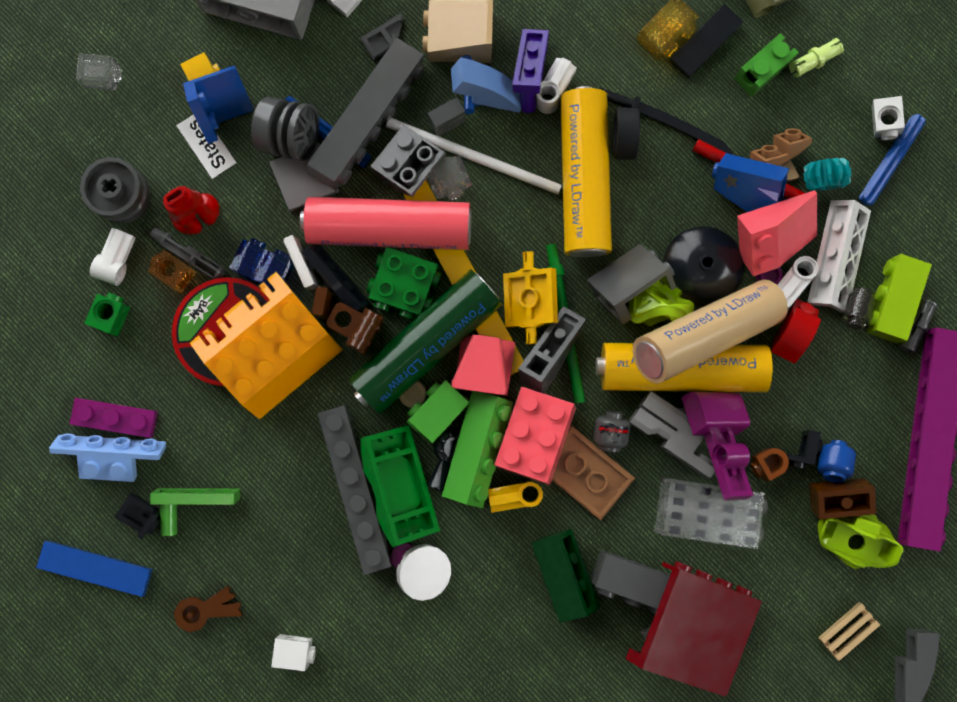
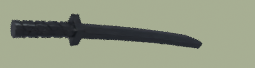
M599 87V89L607 93V100L609 102L626 108H637L641 115L665 124L696 140L700 139L733 155L729 147L722 140L666 112L640 102L641 97L636 96L635 99Z

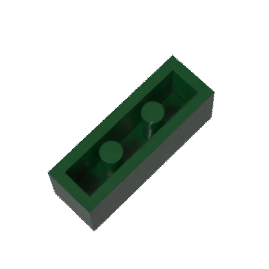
M572 528L546 535L531 543L534 549V556L538 560L543 574V581L548 588L553 602V609L560 623L587 617L600 608Z

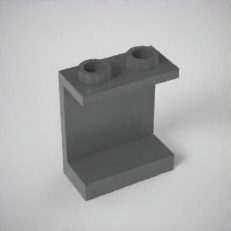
M638 244L587 280L596 299L622 325L632 319L625 303L658 280H661L671 290L677 288L673 280L675 273L672 267L667 262L662 263L652 249L648 251L641 244Z

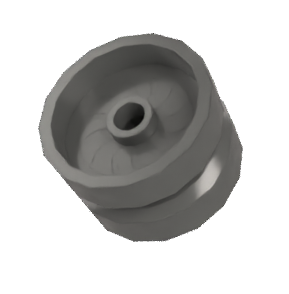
M106 157L96 160L87 167L81 177L80 192L82 200L90 210L112 223L125 224L135 221L144 214L149 206L151 191L148 181L131 164L120 158Z

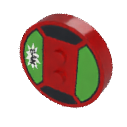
M228 277L217 278L200 284L188 293L175 313L172 323V342L175 353L185 369L203 382L225 387L203 363L190 342L200 335L210 345L202 333L207 328L216 335L217 340L220 342L226 335L217 326L216 321L221 317L229 327H232L224 314L241 300H244L252 310L253 306L246 298L249 293L256 296L261 306L270 300L259 287L248 281Z

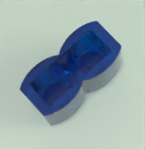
M251 238L250 242L243 239L229 267L231 271L259 284L264 282L274 291L275 289L267 280L272 274L277 272L287 282L294 267L293 262L289 260V254L278 249L275 250V253L265 249L266 244L254 238Z

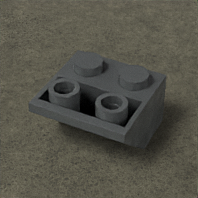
M403 124L370 167L377 177L401 194L413 197L446 153Z

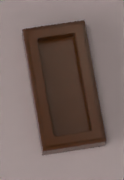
M319 286L316 288L312 308L313 315L320 321L326 322L332 312L334 295L328 288Z

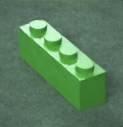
M472 391L442 497L466 505L483 508L488 497L490 482L496 469L494 464L504 438L508 420L511 417L513 402L498 396Z

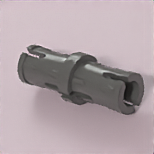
M923 298L920 300L908 341L900 343L899 349L910 354L916 353L923 335L927 334L930 329L928 324L935 309L938 307L935 302Z

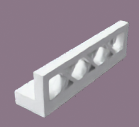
M831 200L817 258L818 272L812 280L807 301L811 305L829 306L839 312L848 313L871 210L856 200ZM858 213H859L860 216H859V221H858V223H857V216H858ZM840 291H841V299H840V303H839V302H838V299H839V294H840Z

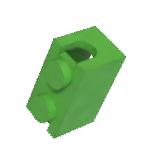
M781 33L743 65L734 77L751 97L785 69L799 53L795 48L790 51L788 44L783 42L785 37ZM748 72L757 79L755 83L748 79Z
M446 380L441 384L435 382L425 393L428 396L426 401L422 405L417 402L407 412L410 418L406 423L429 444H432L470 403L455 388L451 387Z

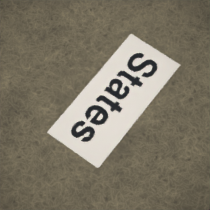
M194 114L176 125L212 179L236 164V161L218 135L217 141L207 143Z

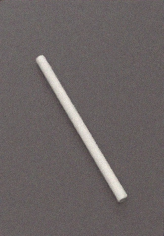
M391 118L386 124L387 128L397 132L404 124L440 149L558 195L562 187L561 184Z

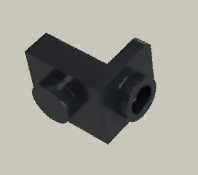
M812 430L802 431L798 456L786 454L789 460L788 466L805 469L806 465H815L816 457L821 453L823 440L820 439L821 432Z
M130 492L114 518L137 530V537L143 539L147 532L152 534L159 524L160 519L157 516L160 508Z

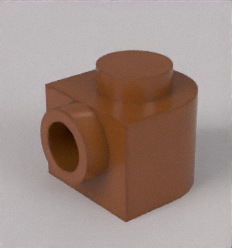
M777 448L764 449L751 456L753 463L750 464L753 473L758 479L762 477L764 481H771L782 475L789 465L785 452Z

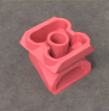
M469 335L460 344L457 371L452 380L451 387L508 396L515 342L501 340L496 337Z

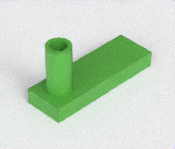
M158 488L150 493V504H160L161 536L177 535V505H234L240 500V488Z

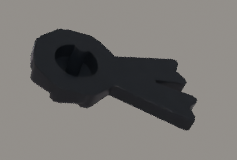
M443 431L435 440L434 453L439 461L428 482V486L434 487L439 492L444 490L460 435L456 431Z

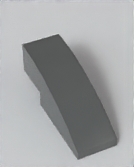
M906 628V656H895V702H922L935 671L939 648V633L929 629Z

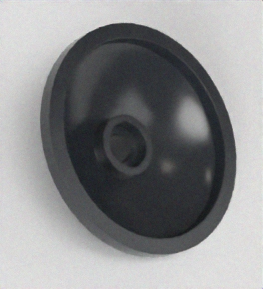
M699 226L681 232L671 241L663 258V263L667 262L674 270L673 280L676 287L682 291L680 297L692 301L696 306L709 305L734 293L743 276L744 264L739 247L729 235L713 227ZM703 259H709L711 267H705Z

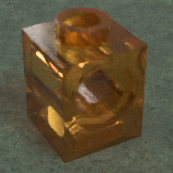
M164 249L152 258L150 269L147 271L181 294L196 274L195 270ZM171 264H175V272L171 276H166V268Z

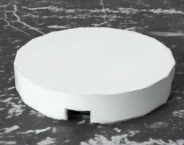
M421 544L412 547L402 556L403 559L398 564L396 574L397 582L403 592L412 599L421 601L433 599L442 593L448 585L451 576V563L444 552L432 545Z

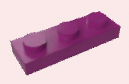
M75 398L69 424L153 438L158 411Z

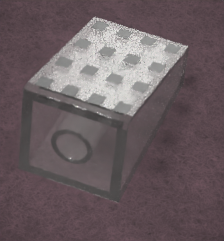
M661 478L654 532L669 537L758 549V544L762 543L764 537V528L761 526L762 515H765L767 511V499H764L765 493L752 491L753 496L747 500L724 501L720 486Z

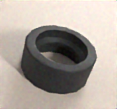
M616 108L612 135L613 157L620 160H635L640 141L639 109Z

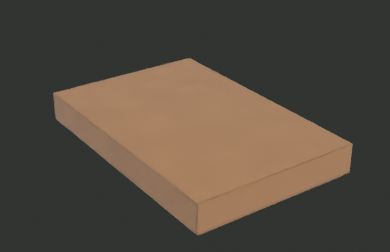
M571 426L552 481L601 521L635 478Z

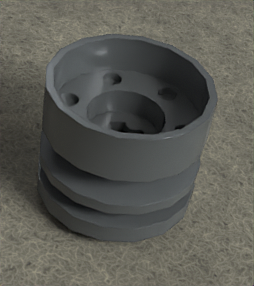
M269 96L263 98L256 107L251 124V138L257 152L273 156L282 155L285 158L298 161L309 159L314 152L319 136L320 121L315 106L307 103L301 104L296 101L289 102L285 99Z

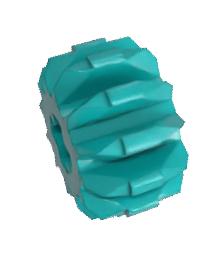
M827 158L810 162L804 166L803 173L806 188L811 191L842 188L851 183L850 176H852L849 161L844 158Z

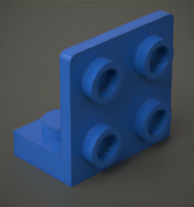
M235 66L183 83L187 102L208 144L218 140L216 129L220 128L218 123L253 111V105Z

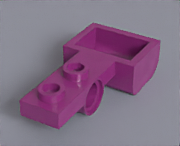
M736 392L687 393L681 399L693 436L705 437L724 501L749 499L753 496L744 468L750 461V452L745 444L736 443L734 435H738L750 425V419L743 398Z

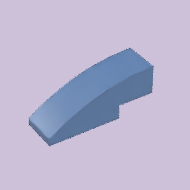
M462 57L451 68L453 93L471 96L472 103L518 113L521 111L520 93H513V81L503 73L482 63Z

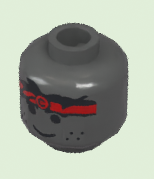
M607 410L606 415L596 418L593 440L599 445V449L609 452H620L621 448L628 445L631 423L622 417V412Z

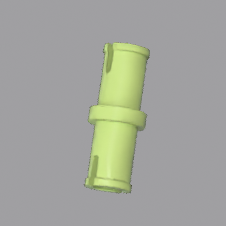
M834 38L819 48L813 47L808 51V54L790 62L789 69L791 73L797 70L793 76L798 78L813 68L819 69L825 65L826 61L842 54L844 51L842 43L835 46L840 40Z

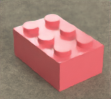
M521 386L494 465L505 471L550 486L576 411L574 403Z

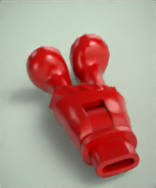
M179 186L169 191L163 198L164 206L169 213L174 228L180 233L195 235L202 231V225L196 214L208 226L213 225L218 218L219 202L208 193L200 194L196 190Z

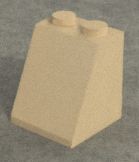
M429 0V10H424L423 25L428 27V36H423V52H427L428 62H457L460 57L470 55L473 61L491 63L493 0Z

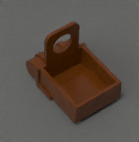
M337 303L326 323L329 328L348 338L346 345L365 355L368 348L372 345L377 332H379L384 318L365 308L363 313H360L343 303ZM345 311L351 315L352 320L349 326L339 327L336 324L335 318L338 313Z

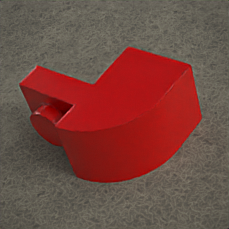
M796 299L788 310L786 321L775 334L771 352L795 364L806 351L818 330L821 321L818 318L819 309L807 302Z

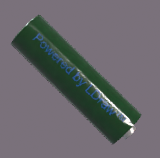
M472 269L469 270L349 378L357 390L354 393L355 397L364 407L370 405L378 413H383L503 305L499 297Z

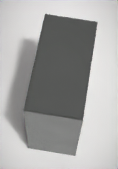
M457 97L428 112L429 124L435 135L440 136L466 122L465 110Z

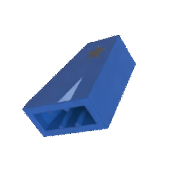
M726 153L720 163L716 162L713 168L712 178H715L714 190L746 212H750L783 201L789 168Z

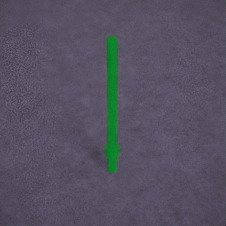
M549 244L546 245L549 261L547 268L556 269L559 313L563 306L568 308L562 278L565 274L563 264H560L557 245ZM574 343L566 359L574 402L578 404L585 402V396Z

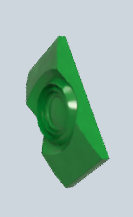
M410 426L361 438L363 472L375 494L376 517L391 546L395 547L439 532L440 528Z

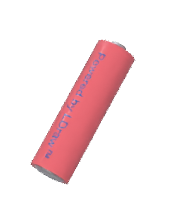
M308 197L304 211L300 213V228L304 229L307 244L468 250L471 240L470 203Z

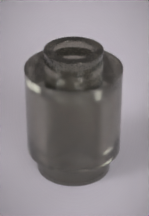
M857 287L848 295L842 320L847 323L846 325L849 328L861 330L863 327L870 325L876 304L875 293L872 290Z

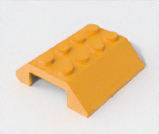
M277 272L267 279L275 289L274 292L264 282L259 285L263 294L270 299L266 304L261 306L256 296L249 293L246 298L253 306L252 310L244 300H241L224 314L232 327H229L221 317L216 321L217 326L226 335L220 342L217 340L216 335L208 328L202 333L210 345L200 335L190 342L209 370L237 401L259 420L343 350Z

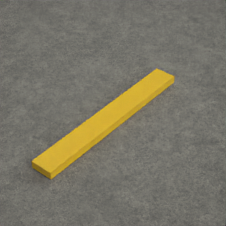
M426 180L413 197L403 194L406 200L437 201ZM433 249L452 286L469 270L472 269L475 272L464 250ZM497 311L476 329L479 335L513 342ZM516 345L511 376L519 372L518 368L524 361Z

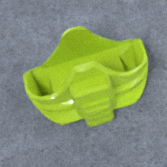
M658 280L629 301V314L632 318L630 320L638 324L644 322L648 326L668 319L675 321L694 312V303L681 298L682 291L679 288L671 290L667 285H663Z
M874 514L820 519L818 522V537L821 546L833 552L845 564L854 569L892 567L898 564L903 553V547L894 539L888 527L878 521ZM856 534L861 535L864 539L862 547L859 549L850 548L848 544L850 537Z

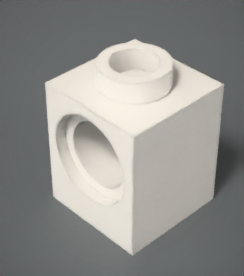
M902 96L874 99L871 107L874 138L881 137V140L898 138V135H902L905 128ZM891 115L894 117L895 123L891 125L884 124L881 121V117Z
M283 634L277 636L274 643L271 667L305 671L309 667V663L313 664L315 660L316 647L312 646L313 638Z

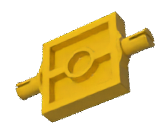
M526 251L522 252L523 268L516 272L503 274L505 327L526 328V344L533 345L537 343L536 328L545 324L558 323L557 278L555 268H534V252Z

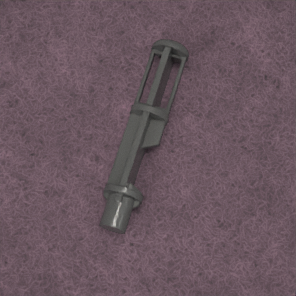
M156 227L151 231L150 236L157 240L161 247L189 263V265L212 279L223 277L225 273L224 267L192 247L184 248L171 240V233H164ZM201 257L207 259L208 261L219 267V269L207 263L206 261L201 259ZM197 263L198 265H200L201 267H203V268L206 269L207 271H209V272H211L212 274H214V276H211L210 274H208V273L205 272L204 270H202V269H200L199 267H197L195 264Z

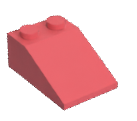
M815 190L737 216L740 254L743 263L753 276L779 268L817 236V193Z

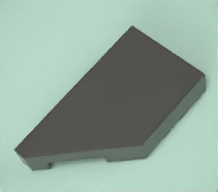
M401 13L360 38L361 43L374 63L382 59L396 38L399 39L404 21Z

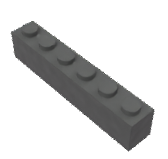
M395 39L307 163L310 175L335 191L340 184L345 185L352 174L350 170L354 164H359L365 157L367 152L365 148L370 141L374 143L382 130L380 127L384 121L388 122L393 117L396 111L395 105L399 100L403 101L407 97L411 89L409 85L414 79L418 80L425 69L423 53L402 40Z
M343 405L318 413L363 574L366 575L389 568L393 565L386 536L376 517V502L371 484L363 472L361 450L349 408Z

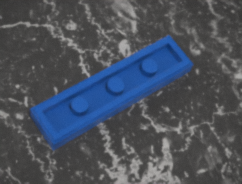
M44 541L36 567L37 569L141 597L146 594L153 570L152 568L52 541Z

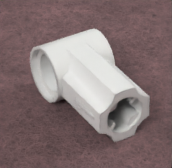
M565 58L555 59L544 81L541 83L540 94H536L537 109L540 112L550 114L558 108L561 94L565 92L577 69L571 61ZM549 94L554 98L552 100H544L542 96Z
M112 228L101 254H98L91 264L90 276L115 286L120 285L126 274L127 266L125 262L136 238Z
M809 256L799 257L778 283V287L786 297L788 309L818 272L817 262ZM797 268L805 269L809 276L801 275Z

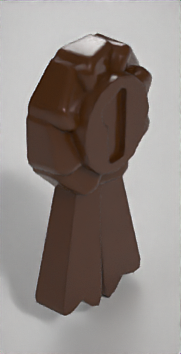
M229 585L206 601L194 596L183 599L178 603L174 611V618L179 628L187 632H193L203 628L208 618L242 616L243 613L239 609L242 602L223 605V603L236 596L235 593L231 592Z

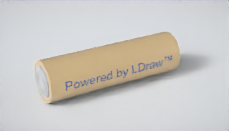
M764 279L757 281L636 338L632 350L635 364L641 374L650 382L656 384L664 382L783 322L788 312L786 297L778 285L772 281Z

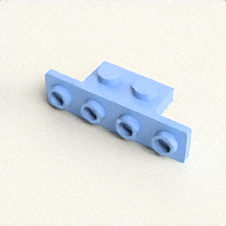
M63 434L57 436L49 450L52 454L77 455L79 479L134 482L137 477L136 459L159 460L166 449V442L156 441L155 439L134 440L127 437L102 438L98 435L87 437Z

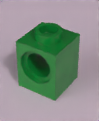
M108 292L106 297L97 294L84 324L118 337L130 307L122 304L124 298ZM112 306L113 315L109 319H105V310Z

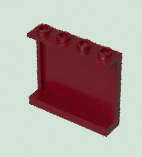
M678 561L675 562L674 566L663 562L661 566L672 570L641 652L630 648L626 660L643 670L726 697L762 601L751 597L753 591L739 585L734 590L732 589L733 583L717 577L715 582L711 581L713 575L697 569L695 574L691 573L692 567Z

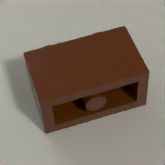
M865 478L850 479L843 483L829 481L809 483L811 510L819 519L876 514L875 487Z

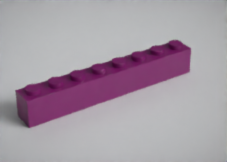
M932 328L924 335L897 539L900 545L940 552L941 546H943L946 539V533L943 529L945 518L949 514L948 491L951 490L953 484L951 467L956 459L954 444L955 437L957 436V331Z

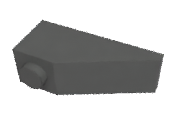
M563 306L558 313V323L549 325L518 368L520 383L544 394L562 367L583 329L586 319Z

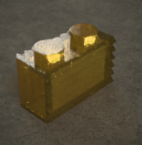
M670 0L639 31L636 40L658 61L664 55L669 58L679 47L677 42L682 37L688 39L697 29L695 23L699 16L682 0Z

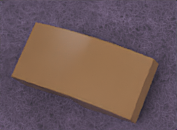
M787 129L785 132L773 136V145H764L761 149L750 151V159L780 166L804 151L812 143V138L802 133L799 129Z

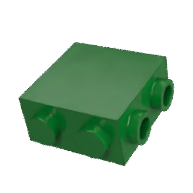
M386 247L384 253H379L375 268H378L375 279H370L366 293L369 294V300L374 302L373 307L388 312L389 308L400 311L399 316L414 320L415 317H418L432 304L433 298H430L429 295L432 287H438L442 274L438 272V264Z

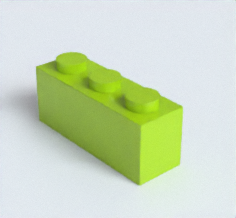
M899 254L886 262L883 268V274L885 275L883 284L879 285L875 293V300H877L875 309L869 313L867 318V325H869L868 334L897 344L908 341L932 264L904 254Z

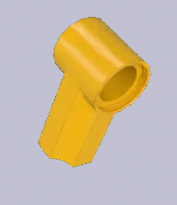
M533 481L488 489L491 513L522 507H534L543 498L541 487ZM528 486H533L538 491V496L533 501H526L522 496L523 490Z

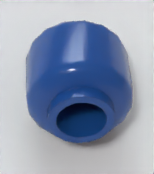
M832 440L830 444L822 446V451L818 456L817 471L823 475L824 480L833 483H843L846 479L853 476L856 452L848 447L846 442Z

